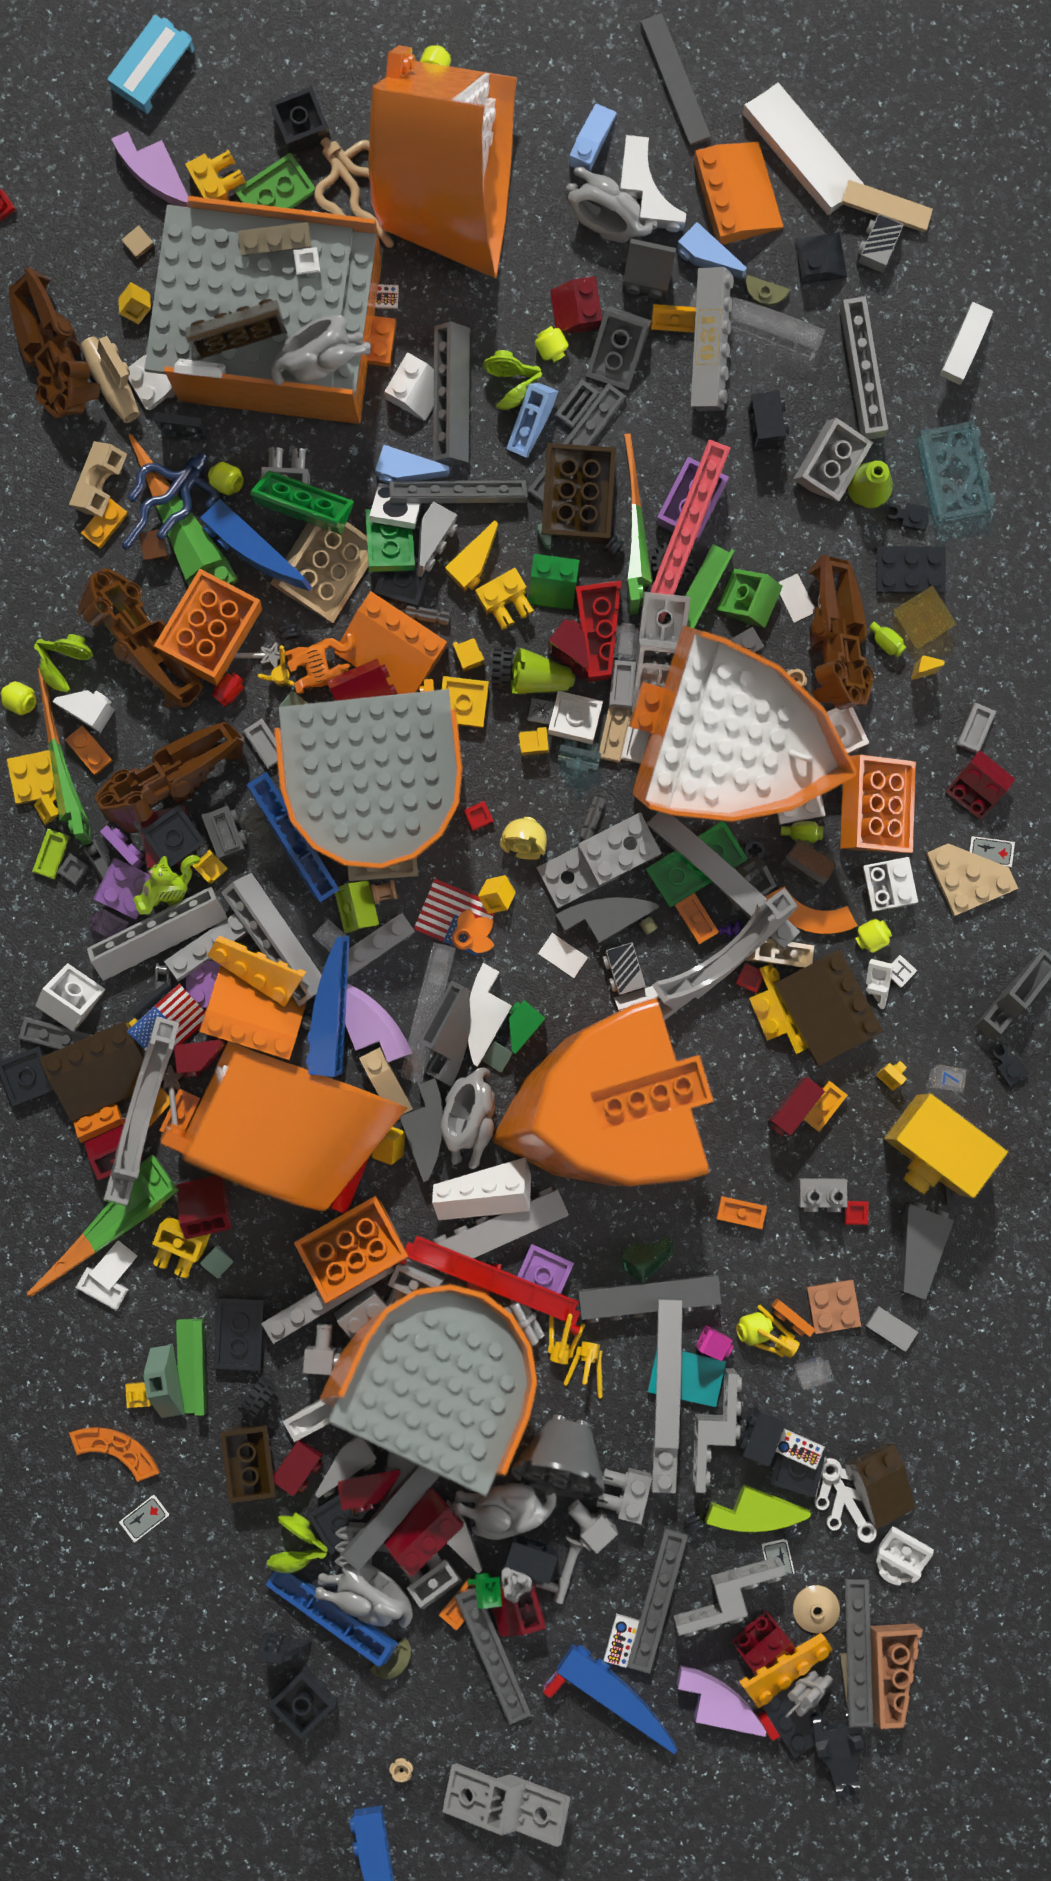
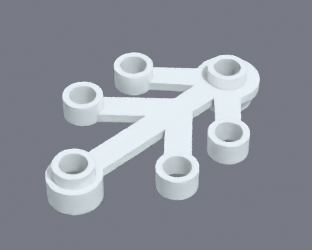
M827 1458L821 1477L823 1481L820 1493L814 1500L816 1507L820 1510L828 1508V1495L833 1483L837 1493L832 1513L826 1520L827 1526L831 1530H838L841 1527L840 1518L845 1504L858 1526V1537L864 1542L873 1541L876 1538L877 1531L873 1524L865 1521L853 1500H861L857 1490L846 1487L841 1478L852 1480L847 1469H843L837 1460ZM828 1466H833V1473H826V1468ZM820 1498L826 1499L824 1506L818 1505ZM832 1519L838 1520V1524L836 1526H830V1521ZM864 1527L870 1528L869 1534L863 1535L862 1529Z

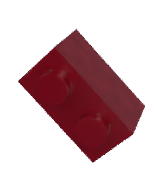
M299 1439L274 1474V1483L293 1497L297 1491L302 1493L309 1483L306 1478L310 1472L315 1474L323 1463L319 1460L322 1453L302 1439Z

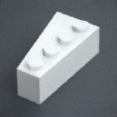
M526 1157L434 1184L432 1204L438 1220L530 1211L531 1173Z

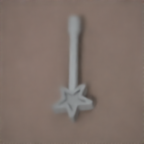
M274 643L271 649L261 647L263 653H236L234 658L262 659V665L271 662L275 668L278 667L280 653L278 652V644Z
M169 1065L162 1079L164 1081L162 1089H169L172 1125H178L174 1089L179 1090L180 1084L178 1079L183 1074L174 1073L172 1066Z

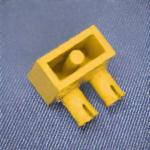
M229 150L213 159L207 158L204 153L185 164L188 174L202 198L229 201V191L246 183L239 169L223 179L221 177L218 178L219 171L235 164Z
M516 568L475 590L476 597L487 615L493 613L502 630L507 628V624L510 627L515 623L505 608V605L509 602L514 603L522 619L527 617V613L531 615L534 612V609H532L524 595L527 593V587Z
M168 1216L160 1223L153 1241V1245L159 1247L153 1264L158 1266L161 1263L159 1268L165 1269L168 1267L171 1254L178 1255L180 1259L174 1273L178 1276L182 1272L180 1277L187 1278L193 1262L195 1263L203 1255L211 1234L185 1240L179 1220Z

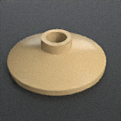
M812 1585L802 1589L797 1594L793 1603V1614L799 1626L811 1633H822L831 1629L837 1622L840 1614V1605L837 1597L830 1589L820 1585ZM816 1607H820L822 1609L819 1615H815L813 1613V1610Z

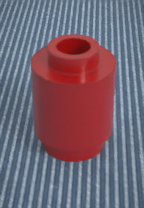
M234 672L231 675L226 673L219 684L213 689L214 692L211 696L226 707L245 688L242 685L244 680Z

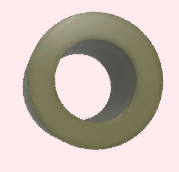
M651 916L639 923L646 935L659 928Z

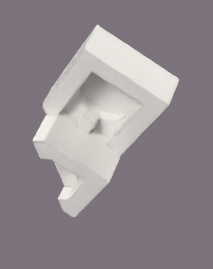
M871 959L868 966L866 979L868 986L866 991L875 997L880 1009H884L894 964Z

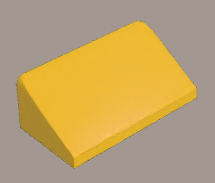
M923 655L914 664L911 680L935 674L944 665V660Z

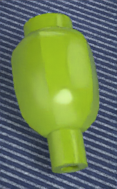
M875 621L869 626L868 629L875 634L876 643L887 654L899 657L907 648L902 637L892 629L880 627Z
M797 821L791 827L781 826V835L790 836L797 842L815 843L817 840L823 839V826H819L814 821Z

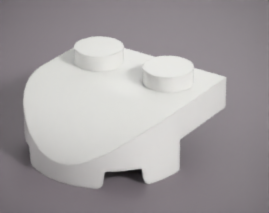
M145 355L128 367L130 371L128 379L146 410H151L167 397L172 398L175 392L166 374L145 372Z
M892 1526L878 1548L876 1563L879 1573L886 1581L895 1585H901V1583L910 1581L914 1583L921 1577V1571L932 1557L933 1549Z

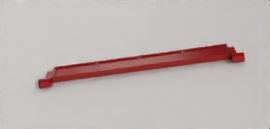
M416 1236L414 1243L407 1242L405 1250L410 1259L565 1322L568 1315L572 1314L569 1333L578 1335L580 1327L576 1325V1322L581 1312L576 1310L579 1301L420 1236ZM407 1258L399 1262V1264L405 1265Z

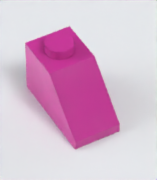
M705 1325L695 1346L698 1351L722 1361L724 1356L726 1358L729 1357L734 1345L731 1344L732 1339Z

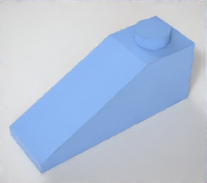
M595 104L570 153L569 166L573 168L584 167L587 171H592L617 112Z
M698 222L678 241V254L683 260H689L693 265L703 268L725 267L734 277L740 279L745 276L747 267Z
M539 382L529 384L506 449L526 458L529 456L552 411L558 394L557 390Z
M386 445L383 446L375 469L379 480L389 484V481H419L447 477L450 472L447 465Z

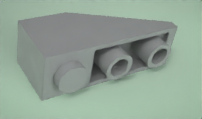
M434 501L422 518L420 526L417 575L420 577L423 576L425 571L429 572L435 563L433 558L437 553L441 554L447 543L445 542L448 536L452 537L458 526L455 524L457 514Z
M356 1436L342 1446L315 1493L317 1498L322 1495L325 1498L337 1490L335 1486L338 1485V1481L356 1478V1472L361 1469L365 1472L376 1464L374 1460L377 1459L378 1455L369 1441Z

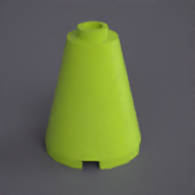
M872 461L859 466L847 487L852 501L865 508H875L888 500L892 493L893 481L889 468L884 462Z
M519 648L516 651L511 672L514 673V680L510 679L511 693L527 694L568 691L569 687H573L575 673H572L571 668L523 648Z

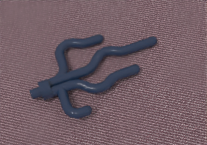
M199 453L197 458L191 457L185 467L177 472L170 471L157 463L145 464L138 470L136 484L127 497L131 503L135 502L145 487V477L150 472H155L174 482L165 494L148 498L142 503L137 523L122 542L123 549H129L148 522L149 510L153 506L170 502L181 487L183 507L180 511L171 514L156 534L159 540H163L177 522L185 519L190 514L192 509L190 491L194 485L210 494V498L206 502L208 509L219 500L218 490L200 477L206 469L204 462L207 460V457L204 454Z

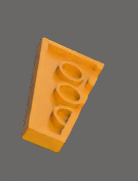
M222 936L215 940L207 954L209 958L284 1007L306 974L304 970L298 969L296 971L289 968L288 964L282 961L277 963L266 958L267 955L263 953L250 952L246 946Z

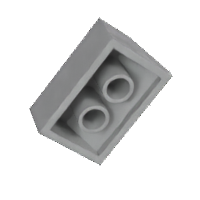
M838 418L826 421L793 480L815 494L839 502L873 442Z

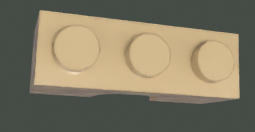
M94 442L69 505L85 514L102 517L110 499V495L103 492V484L110 475H119L127 454L111 444Z

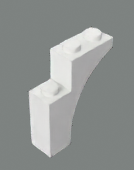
M626 135L620 192L628 193L635 200L642 199L639 220L641 225L644 226L646 223H651L653 229L657 227L666 228L670 232L684 230L686 213L671 205L661 195L652 179L648 165L649 138Z

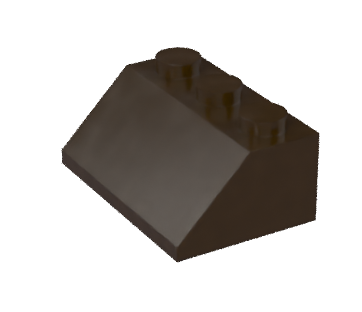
M245 1425L223 1428L220 1432L229 1503L276 1497L268 1427L266 1425Z

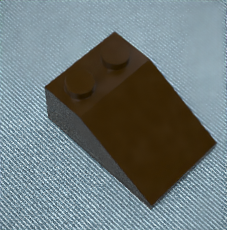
M882 1444L845 1464L875 1529L915 1509L905 1466L895 1444Z

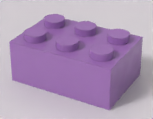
M687 457L657 516V525L674 532L700 462ZM722 473L698 531L695 544H697L728 482L729 477Z

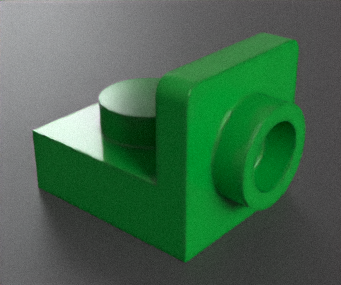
M490 1573L476 1574V1579L467 1580L468 1585H476L477 1609L502 1606L499 1577H490Z

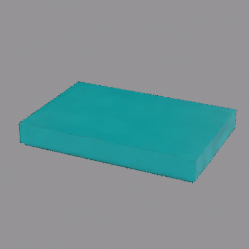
M657 1349L648 1386V1392L656 1394ZM681 1351L680 1399L716 1407L726 1361Z

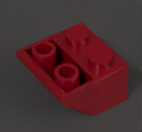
M979 750L945 792L981 820L1009 790L1015 778Z
M124 1124L85 1141L88 1159L98 1180L110 1177ZM142 1154V1156H141V1161H140V1162H142V1161L145 1160L143 1154Z
M534 1583L531 1585V1591L522 1594L516 1603H512L505 1598L503 1585L500 1586L502 1606L492 1607L500 1636L525 1635L546 1628Z
M767 1610L762 1612L730 1640L756 1675V1671L765 1666L766 1669H769L776 1665L777 1659L784 1654H795V1648L797 1647Z

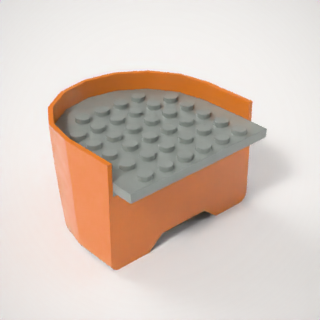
M449 689L279 707L281 730L280 728L274 729L280 788L291 822L313 849L347 866L383 869L417 858L443 836L460 802L463 775L459 726L456 710H451Z
M453 1285L419 1289L378 1313L357 1331L339 1355L319 1400L333 1407L327 1422L486 1496L494 1476L506 1474L530 1417L537 1385L532 1348L514 1316L486 1294Z

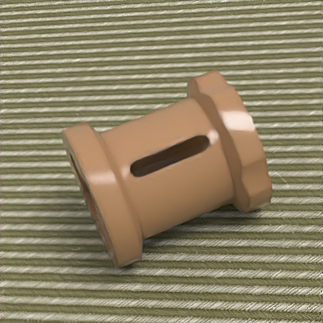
M393 880L377 886L371 884L375 905L379 904V901L391 898L394 900L398 899Z

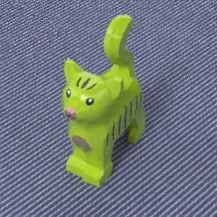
M196 855L185 858L181 862L180 871L182 874L177 875L168 866L167 857L163 856L159 864L154 865L148 871L150 878L145 882L141 895L133 898L140 914H149L153 907L158 906L160 902L169 904V907L181 902L187 891V884L192 877L190 866L200 863V858Z

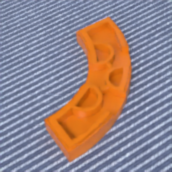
M784 886L774 891L773 893L765 896V898L768 901L783 888L786 889V887ZM794 898L793 900L798 905V908L787 919L797 929L817 934L841 933L857 927L847 906L837 910L821 911L806 907Z
M92 1427L78 1429L69 1433L77 1455L88 1452L111 1454L119 1458L131 1470L137 1482L160 1473L156 1462L149 1452L139 1442L122 1432L108 1428Z

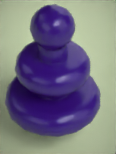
M737 920L735 927L732 923H728L727 928L718 927L717 930L719 932L717 934L723 935L727 933L728 937L732 938L734 934L737 936L744 927L742 922Z

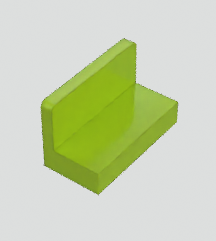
M369 881L348 883L338 887L339 890L335 892L344 933L379 925Z

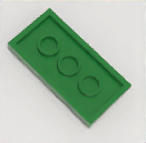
M724 820L698 836L733 868L748 860ZM673 851L645 869L669 908L712 882L704 873L676 851Z

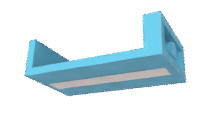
M154 15L107 80L110 88L148 114L153 107L150 99L184 52L188 50L193 53L195 50L191 36L183 30L179 32L168 19L164 17L161 19Z

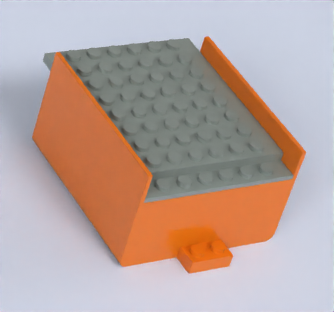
M188 196L190 207L167 205L144 367L145 372L166 374L179 402L360 424L368 364L391 367L396 330V319L375 316L382 263L376 219ZM308 222L312 242L311 248L317 247L320 273L297 275L293 250L242 256L238 231ZM265 299L278 301L288 333L197 360L186 339V327L191 326L192 322L212 320L215 315L220 313H227L228 315L236 312L238 308L243 306H250L251 308L259 305V302ZM343 316L347 321L345 325L346 333L354 334L361 332L363 333V343L369 342L371 345L370 354H361L351 358L345 365L323 378L313 381H300L287 370H283L281 375L284 378V382L281 385H276L273 381L271 368L280 345L302 327L318 318ZM349 343L351 347L358 346L354 343ZM179 359L221 363L226 365L225 374H222V378L174 373V364Z

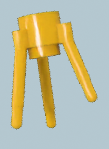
M280 646V666L275 667L270 676L258 674V678L274 682L278 686L287 685L291 687L294 685V682L290 681L291 676L286 669L284 647Z
M758 1305L757 1308L785 1336L781 1335L779 1338H776L768 1332L758 1329L757 1332L776 1343V1348L761 1343L752 1346L775 1353L780 1357L785 1355L788 1358H792L799 1347V1342L794 1339L795 1335L782 1326L761 1305Z
M569 1314L567 1317L562 1341H557L555 1345L554 1317L549 1315V1346L547 1352L551 1353L550 1360L553 1362L568 1364V1360L573 1357L574 1349L584 1330L585 1324L582 1323L578 1335H575L569 1348V1344L566 1342L571 1326L572 1314Z
M582 1341V1346H577L576 1355L563 1384L564 1386L568 1385L582 1356L581 1360L586 1361L582 1384L586 1385L590 1365L595 1363L596 1359L598 1398L601 1399V1358L603 1351H600L599 1344Z

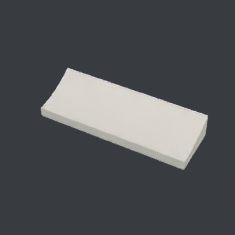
M776 83L757 98L744 104L742 114L828 216L843 205L841 200L848 180L863 184L779 83Z

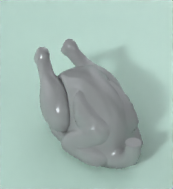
M576 167L574 169L576 176L588 182V184H584L580 189H578L576 183L568 184L566 187L569 192L568 200L579 222L589 229L600 233L603 239L624 243L632 237L646 236L652 232L653 225L651 223H646L644 226L639 223L640 205L628 193L620 192L614 180L604 175L591 173L584 167Z
M343 316L318 318L302 327L280 345L271 368L273 381L276 385H281L284 382V378L281 375L283 370H287L300 381H313L323 378L345 365L351 358L361 354H370L371 345L369 342L363 343V333L361 332L354 334L346 333L345 325L347 321ZM349 343H354L358 346L351 347Z
M478 1068L466 1078H459L445 1098L446 1106L441 1118V1132L448 1149L451 1151V1162L454 1165L462 1162L460 1149H471L473 1147L472 1157L468 1166L471 1169L477 1168L480 1165L482 1152L493 1134L494 1125L491 1118L495 1110V1094L491 1091V1086L483 1080V1078L490 1076V1071L486 1068Z
M520 1483L492 1486L489 1488L486 1496L479 1493H465L460 1490L455 1494L454 1514L457 1516L463 1515L475 1520V1525L472 1527L474 1535L490 1540H500L524 1533L542 1524L551 1515L556 1506V1495L554 1490H548L545 1492L547 1501L543 1502L537 1496L532 1486ZM462 1503H475V1508L466 1507Z
M346 1563L342 1568L343 1574L327 1575L322 1573L318 1576V1585L334 1584L338 1585L337 1593L326 1591L322 1587H317L315 1598L334 1603L343 1612L358 1618L363 1623L385 1627L391 1623L392 1619L402 1617L399 1620V1625L402 1628H406L412 1620L411 1603L401 1586L368 1563H365L360 1571H357L351 1564Z

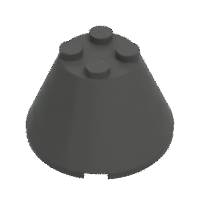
M553 1415L552 1420H548L513 1464L512 1475L519 1481H521V1478L528 1480L529 1486L543 1492L554 1490L555 1495L581 1499L583 1494H592L591 1498L602 1496L605 1485L589 1423L583 1420L573 1422L566 1420L567 1418L564 1416Z

